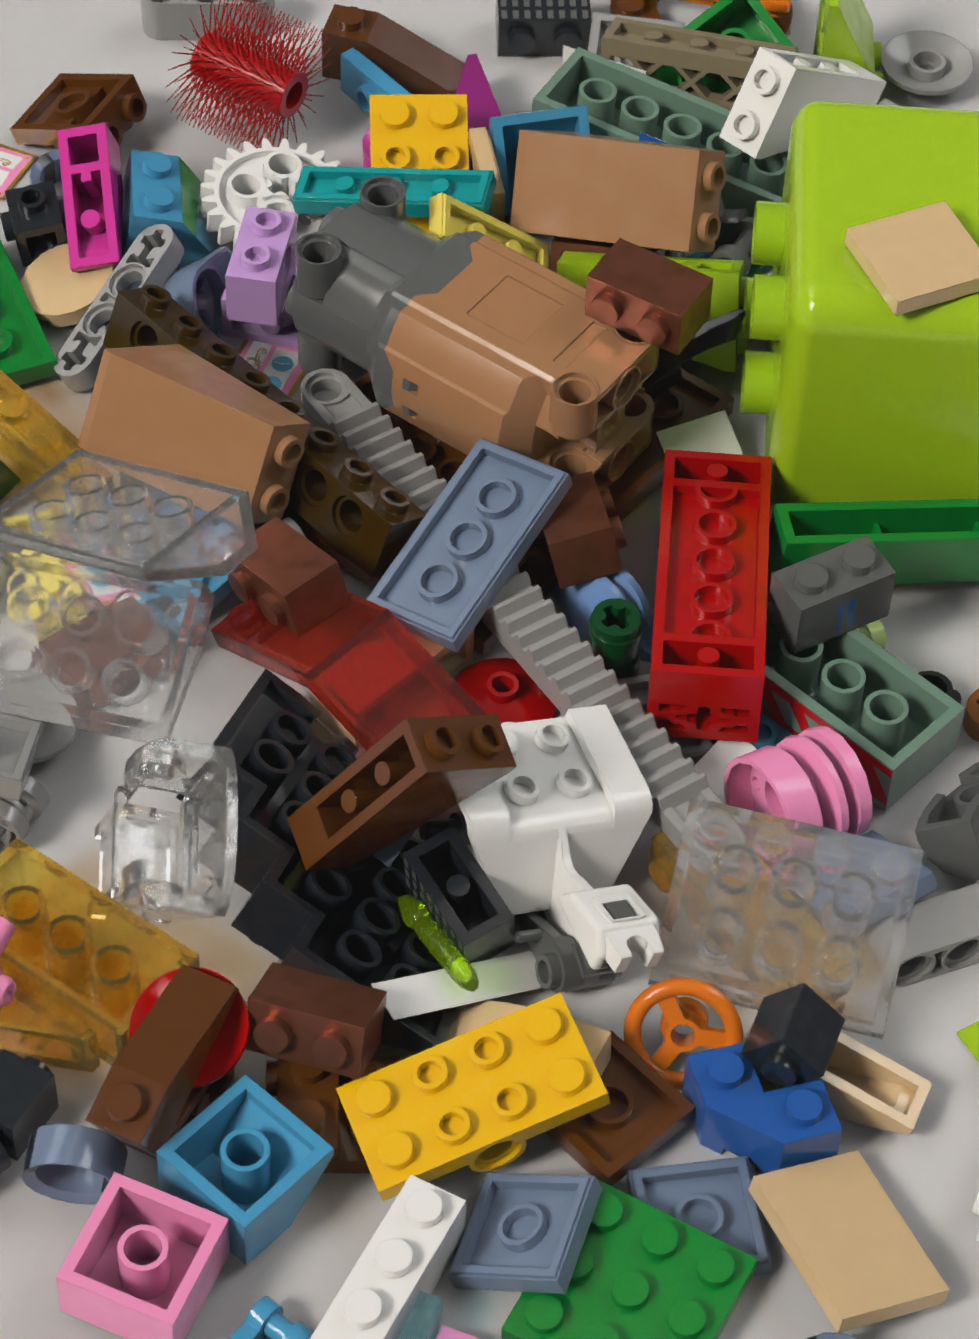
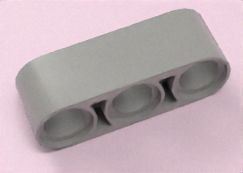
M140 0L143 32L150 38L156 40H199L192 31L194 28L190 19L201 38L204 35L200 5L209 30L211 0ZM212 0L211 31L214 28V3L216 19L220 0ZM221 0L218 12L219 22L222 17L224 0ZM233 0L228 1V14ZM247 0L246 6H245V3H244V5L242 6V8H241V14H242V11H243L244 6H245V9H246L245 15L248 13L249 6L247 7V5H248V3L250 2V0ZM252 0L250 10H251V8H252V6H253L255 0ZM275 0L256 1L255 9L258 8L260 10L264 6L262 15L267 6H269L268 16L272 6H274L272 9V15L274 16ZM237 1L231 11V19L234 17ZM227 7L223 16L222 26L227 18ZM240 11L235 17L234 25H236L239 20ZM266 12L263 15L261 22L265 19ZM252 16L248 20V26L251 23ZM243 20L239 24V29L243 25ZM269 22L264 27V33L267 31ZM273 25L269 29L268 34L272 31ZM260 26L256 30V35L260 31Z
M979 883L912 903L866 927L864 937L891 985L896 987L908 986L979 963Z

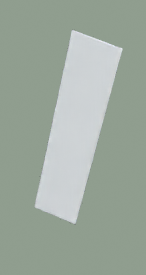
M532 951L371 984L373 988L387 991L385 1008L393 1020L542 988L537 980L535 971L536 959Z

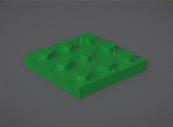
M598 1180L603 1189L566 1294L522 1292L501 1328V1339H718L757 1270L758 1259Z

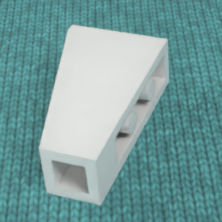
M759 47L719 137L755 159H763L782 153L789 149L793 122L805 105L813 101L877 104L887 81L849 60Z

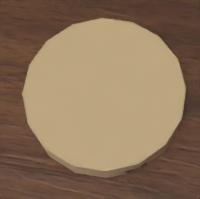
M68 243L58 245L36 258L27 267L20 283L38 321L39 319L48 321L49 325L54 327H66L79 323L116 267L110 266L72 272L70 269Z

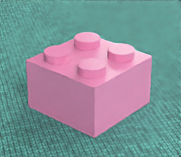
M114 1172L56 1276L60 1310L126 1339H186L230 1255L229 1218Z

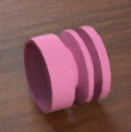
M815 725L805 729L799 735L786 737L777 746L766 745L735 758L727 765L724 776L726 805L743 825L746 831V838L773 827L770 831L787 851L761 858L769 869L782 870L810 858L820 848L831 849L843 841L852 840L866 832L872 819V795L866 773L856 753L846 740L830 727Z

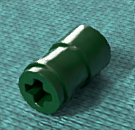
M610 598L601 601L595 606L588 622L589 643L594 656L600 654L603 658L605 669L607 671L613 669L617 679L639 675L641 657L639 641L643 634L641 613L637 606L624 599Z

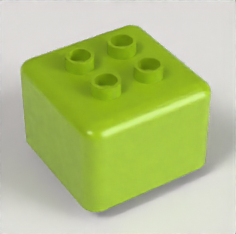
M813 101L805 105L797 114L790 134L782 202L756 201L754 210L751 264L772 265L773 272L772 275L754 274V277L746 278L743 304L745 317L742 321V339L767 340V352L745 350L740 413L766 415L765 456L772 457L770 507L773 510L775 504L979 499V292L895 316L844 243L847 228L945 201L979 247V111Z

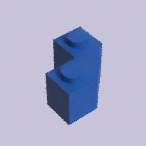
M744 1042L686 1056L681 1094L696 1107L692 1124L700 1145L721 1155L724 1150H727L739 1157L748 1156L749 1161L756 1164V1172L761 1174L838 1154L843 1129L822 1079L764 1092L753 1064L741 1054Z

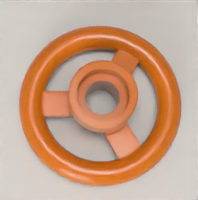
M671 978L651 985L634 1000L625 1017L623 1035L624 1042L673 1087L682 1089L684 1072L668 1069L681 1052L692 1051L697 1046L717 1049L742 1043L743 1027L735 1006L719 989L697 979ZM694 998H698L713 1007L721 1017L725 1029L708 1027V1012L704 1005ZM658 1003L662 1011L660 1027L664 1038L661 1046L650 1057L642 1042L641 1028L648 1011ZM678 1025H687L693 1029V1032L680 1034L674 1028Z

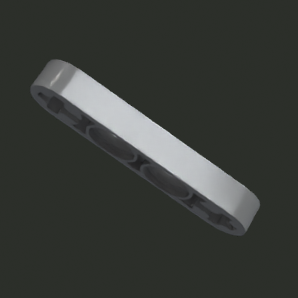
M165 224L152 225L136 237L56 356L57 365L54 366V369L70 390L82 392L89 390L95 384L103 351L107 349L103 344L106 331L101 334H97V331L103 324L110 321L118 292L125 291L128 286L137 281H142L138 288L145 285H158L163 288L184 255V247L171 227Z

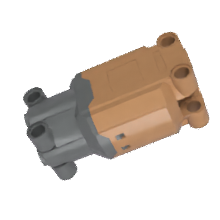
M377 176L368 179L360 187V204H352L346 209L335 207L324 217L318 232L304 235L295 244L296 278L288 292L285 309L289 315L293 316L294 325L297 328L298 362L305 372L310 373L322 368L339 370L343 365L344 358L368 371L379 406L468 455L479 438H482L569 473L570 477L592 471L599 490L606 489L613 482L617 481L626 469L649 447L652 441L654 401L645 392V388L641 386L658 367L660 347L651 345L642 339L585 315L586 288L478 231L457 232L441 240L407 222L406 189L398 179L390 176Z

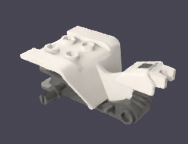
M604 704L568 709L565 717L518 723H500L517 767L510 773L459 802L458 805L461 812L452 813L449 819L422 824L419 830L421 840L425 841L453 825L464 843L473 847L480 867L511 913L515 915L522 931L514 934V940L517 943L528 942L536 959L535 971L537 980L543 989H551L555 993L612 984L616 977H620L626 971L632 959L631 951L640 955L646 968L657 966L664 953L659 936L658 917L630 885L613 886L652 814L653 802L649 787L608 707Z

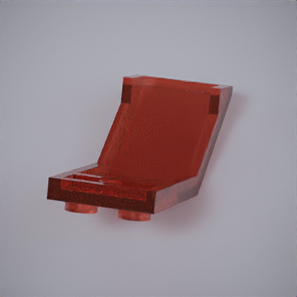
M349 592L351 603L300 637H297L281 623L273 625L265 617L260 607L251 600L232 608L226 618L210 629L219 647L307 687L366 751L406 718L486 714L388 609Z

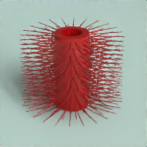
M212 0L210 4L209 30L200 5L204 35L200 38L190 19L194 28L192 31L199 38V41L196 42L197 45L186 39L195 46L194 50L186 48L193 51V53L172 52L192 55L191 60H189L190 62L169 69L172 70L190 64L191 68L174 81L190 70L192 73L178 80L187 78L171 97L194 75L190 83L181 91L183 94L179 100L187 92L186 90L190 84L194 82L190 88L189 95L183 101L184 105L177 120L185 108L184 106L190 94L196 89L194 97L186 104L187 106L191 102L187 109L190 112L194 104L193 101L200 92V97L197 99L199 101L193 109V116L194 114L196 116L193 127L200 117V124L204 119L202 128H204V123L209 113L207 122H209L208 126H211V133L214 126L216 125L217 127L222 112L219 133L225 121L223 130H225L224 134L228 136L225 143L231 132L233 135L238 120L234 144L237 143L236 139L240 129L241 133L238 140L241 138L242 142H244L246 137L248 142L253 137L251 144L252 142L254 144L257 136L256 145L258 144L259 146L260 142L262 144L263 136L267 131V139L270 137L271 143V133L276 125L271 145L274 147L276 134L279 129V147L282 133L284 138L286 118H288L287 140L289 120L293 129L292 116L293 132L295 130L297 143L294 114L298 111L306 127L303 120L304 116L300 113L299 108L303 104L312 110L303 103L304 99L312 100L305 98V96H322L306 94L309 87L323 82L320 81L308 85V81L325 67L309 79L307 78L308 75L318 70L312 71L322 58L308 73H305L319 52L318 50L315 55L310 57L311 52L317 46L316 42L322 30L310 53L304 59L306 50L313 44L312 42L309 45L313 38V30L308 43L301 48L307 38V31L304 27L301 35V44L295 49L296 43L301 38V24L296 35L297 21H295L292 34L291 28L289 29L292 20L290 24L287 21V25L283 29L286 23L283 18L281 27L278 29L280 12L277 15L278 20L274 28V23L277 17L274 18L272 15L274 6H272L268 16L266 12L265 19L261 22L263 9L262 11L261 9L258 10V8L255 9L257 0H255L251 10V3H248L247 7L249 6V10L246 15L245 6L241 14V8L244 5L242 0L239 6V0L232 1L229 14V0H227L226 6L224 0L222 17L219 22L220 0L216 19L214 3V28L211 31ZM237 1L233 19H231V11ZM227 7V18L222 26L223 16ZM240 11L239 20L237 24L234 25L235 17ZM270 15V19L268 20V28L266 33H264V27L267 25L266 21ZM252 16L251 23L248 26V20ZM243 20V25L239 29V24ZM273 25V29H272V31H271L272 34H271V36H270V38H269V40H268V39H267V36L269 35V34H268V31H269V29L271 28V26ZM260 26V31L256 35V30ZM283 29V31L285 30L284 38L281 40V31ZM290 31L289 38L285 40V37ZM276 34V39L272 43V38ZM293 40V46L289 50V44ZM305 47L304 51L300 55V50ZM312 58L310 63L305 67L307 61ZM211 97L210 105L207 107V101ZM205 99L204 104L198 110L200 102ZM216 100V104H215V106L213 107V108H215V109H214V111L212 112V114L210 115V112H211V110H212V109H211V106H212L213 102ZM227 105L226 113L223 115V109ZM219 108V113L214 119L215 111ZM232 108L231 114L227 117L229 110ZM206 111L203 119L201 120L202 114ZM243 113L242 121L239 123V117ZM235 116V121L230 127L231 119ZM248 116V121L243 125L244 120ZM259 122L258 129L255 132V125ZM251 125V130L246 135L247 127ZM264 125L262 136L258 140L259 130ZM215 127L214 136H215L216 132L218 131L219 127L217 128V130H216V127ZM232 135L230 138V144L234 139V137L232 138Z

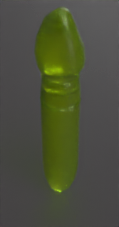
M411 895L400 896L398 898V905L406 926L415 931L422 943L458 986L471 992L479 988V980L472 965L439 925L430 917L427 907L416 897Z

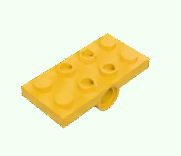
M467 94L369 96L371 168L469 170ZM406 217L407 222L429 233V217Z
M561 992L359 1078V1080L356 1079L336 1088L382 1202L397 1196L410 1175L430 1182L467 1165L475 1172H489L502 1168L516 1160L524 1152L527 1139L611 1104L608 1092Z

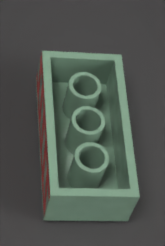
M767 618L765 680L761 712L792 735H799L805 729L815 725L830 727L840 734L856 753L866 773L872 802L884 811L956 750L965 707L863 633L854 629L794 654Z

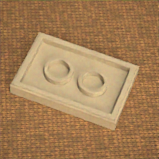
M858 1150L753 1176L748 1189L837 1333L945 1303L950 1289Z

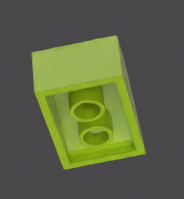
M820 0L813 55L852 61L883 79V72H875V70L880 69L882 43L874 41L873 22L863 0Z

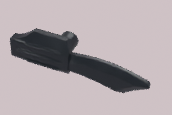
M739 309L704 323L679 355L660 348L658 367L642 383L641 387L645 388V392L654 400L680 382L682 379L680 365L709 349L736 340L739 327L745 317V310Z

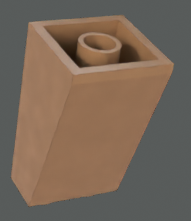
M519 130L510 226L526 233L616 243L621 238L640 247L688 253L714 252L715 241L719 236L721 228L718 212L721 190L726 182L725 151L578 132Z
M180 344L107 348L103 351L78 447L247 525L268 522L276 516L282 520L284 510L290 500V490L299 461L304 453V444L311 423Z

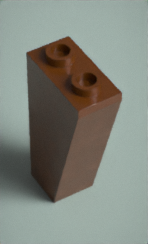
M497 714L406 718L287 819L306 871L352 867L510 773L517 765Z

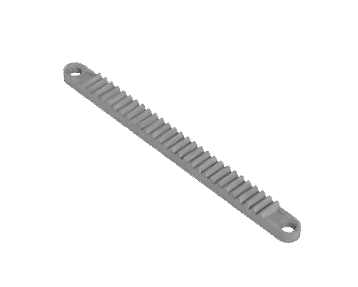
M322 368L307 374L301 381L300 387L301 405L305 408V411L326 429L336 433L342 443L360 458L370 462L376 472L395 488L405 492L411 501L427 514L446 487L447 481L444 478L438 479L435 467L433 465L427 467L424 455L421 452L415 453L412 441L410 439L404 441L401 429L399 427L393 428L390 416L388 414L382 416L379 404L377 402L371 403L347 375L331 368ZM323 390H331L338 393L339 396L333 400L322 401L316 399L314 394ZM517 565L482 616V622L564 717L568 709L606 704L649 787L653 802V811L650 817L689 863L701 873L710 876H724L733 873L741 866L745 857L746 831L741 822L709 787L707 776L704 772L698 774L693 760L690 757L687 759L683 758L680 745L677 742L674 744L669 742L667 730L664 727L661 729L656 727L652 713L645 714L643 712L641 701L638 698L632 700L628 686L625 683L622 685L618 684L615 671L613 669L609 671L605 669L604 661L600 654L597 656L593 655L590 643L587 640L584 642L580 641L578 629L575 626L572 628L568 627L566 616L563 612L556 613L553 601L550 598L544 600L540 586L536 585L533 587L529 574L526 571L521 573ZM711 836H720L727 839L732 844V847L728 851L714 853L705 849L701 842Z

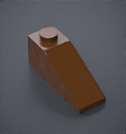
M334 4L321 33L323 44L322 56L328 51L322 58V68L325 67L322 70V77L341 80L340 54L354 47L411 94L456 93L465 63L380 12Z
M182 964L113 1062L86 1121L100 1131L113 1135L122 1142L156 1156V1151L168 1141L239 989L225 981Z

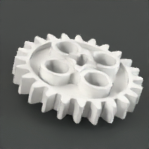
M267 138L262 139L261 148L257 149L248 141L243 142L242 153L229 147L226 150V160L215 157L212 169H206L204 172V181L201 183L199 203H201L200 217L207 219V232L218 231L217 243L219 245L233 241L234 249L247 206L295 213L292 198L303 166L340 167V161L335 160L324 163V150L310 155L307 153V143L303 142L296 150L290 149L288 140L284 138L280 142L279 147H272ZM297 214V241L306 234L318 232L320 224L327 214Z

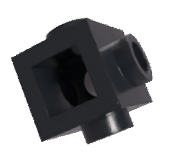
M53 180L5 191L9 211L0 213L6 241L16 240L23 267L30 265L42 253L58 245L68 243L65 230L64 199L58 200Z

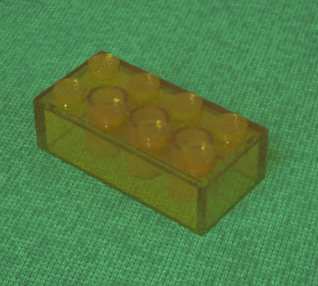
M18 837L0 853V916L16 926L14 934L0 957L3 975L10 976L16 983V993L13 1000L112 1066L129 1041V1023L132 1010L144 989L159 976L180 968L182 964L190 967H200L199 954Z

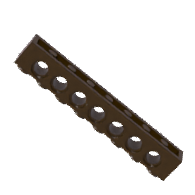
M145 285L141 288L118 292L103 340V344L107 348L180 344L311 423L304 444V453L299 461L290 490L288 506L368 576L374 578L384 575L426 513L416 506L405 492L395 488L376 472L370 462L360 458L342 443L336 433L322 426L305 411V408L299 402L292 400L276 387L265 373L256 370L242 358L232 345L222 341L209 330L199 317L189 313L176 302L166 289L158 285Z

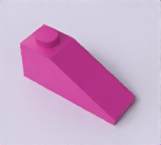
M105 122L57 130L70 269L72 272L116 266L122 259L124 191L119 145Z

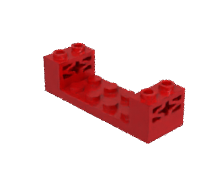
M665 449L647 714L651 712L654 716L656 727L658 729L664 727L670 737L758 742L765 680L772 457Z

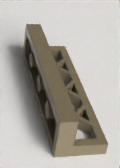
M616 17L601 37L602 57L614 61V57L629 59L636 68L646 71L647 76L662 82L664 81L655 71L662 65L675 67L685 81L679 86L673 87L728 110H731L737 96L734 95L739 94L759 47L790 52L798 51V47L620 17ZM708 73L719 74L731 89L724 94L711 92L702 82L701 78Z

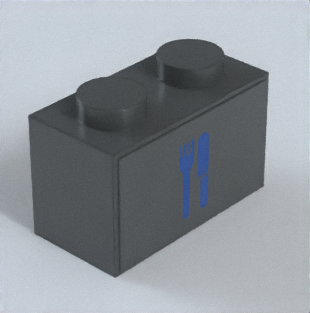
M867 535L773 572L767 605V618L794 654L888 616L896 571Z

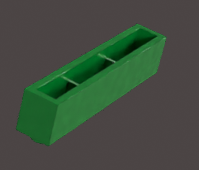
M979 499L775 504L769 524L768 569L771 577L775 571L867 535L896 571L894 584L979 581Z

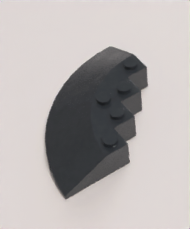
M265 668L176 796L177 799L191 807L196 814L223 829L203 861L219 871L226 879L235 882L251 893L231 926L247 936L253 943L262 946L278 957L277 963L368 987H372L371 984L459 966L404 882L402 853L423 841L411 836L390 867L379 861L372 854L352 867L306 871L287 818L357 760L355 755L359 749L347 736L338 741L316 720L321 712L300 693ZM456 1007L393 1020L385 1008L380 1044L419 1053L446 1041L452 1026Z

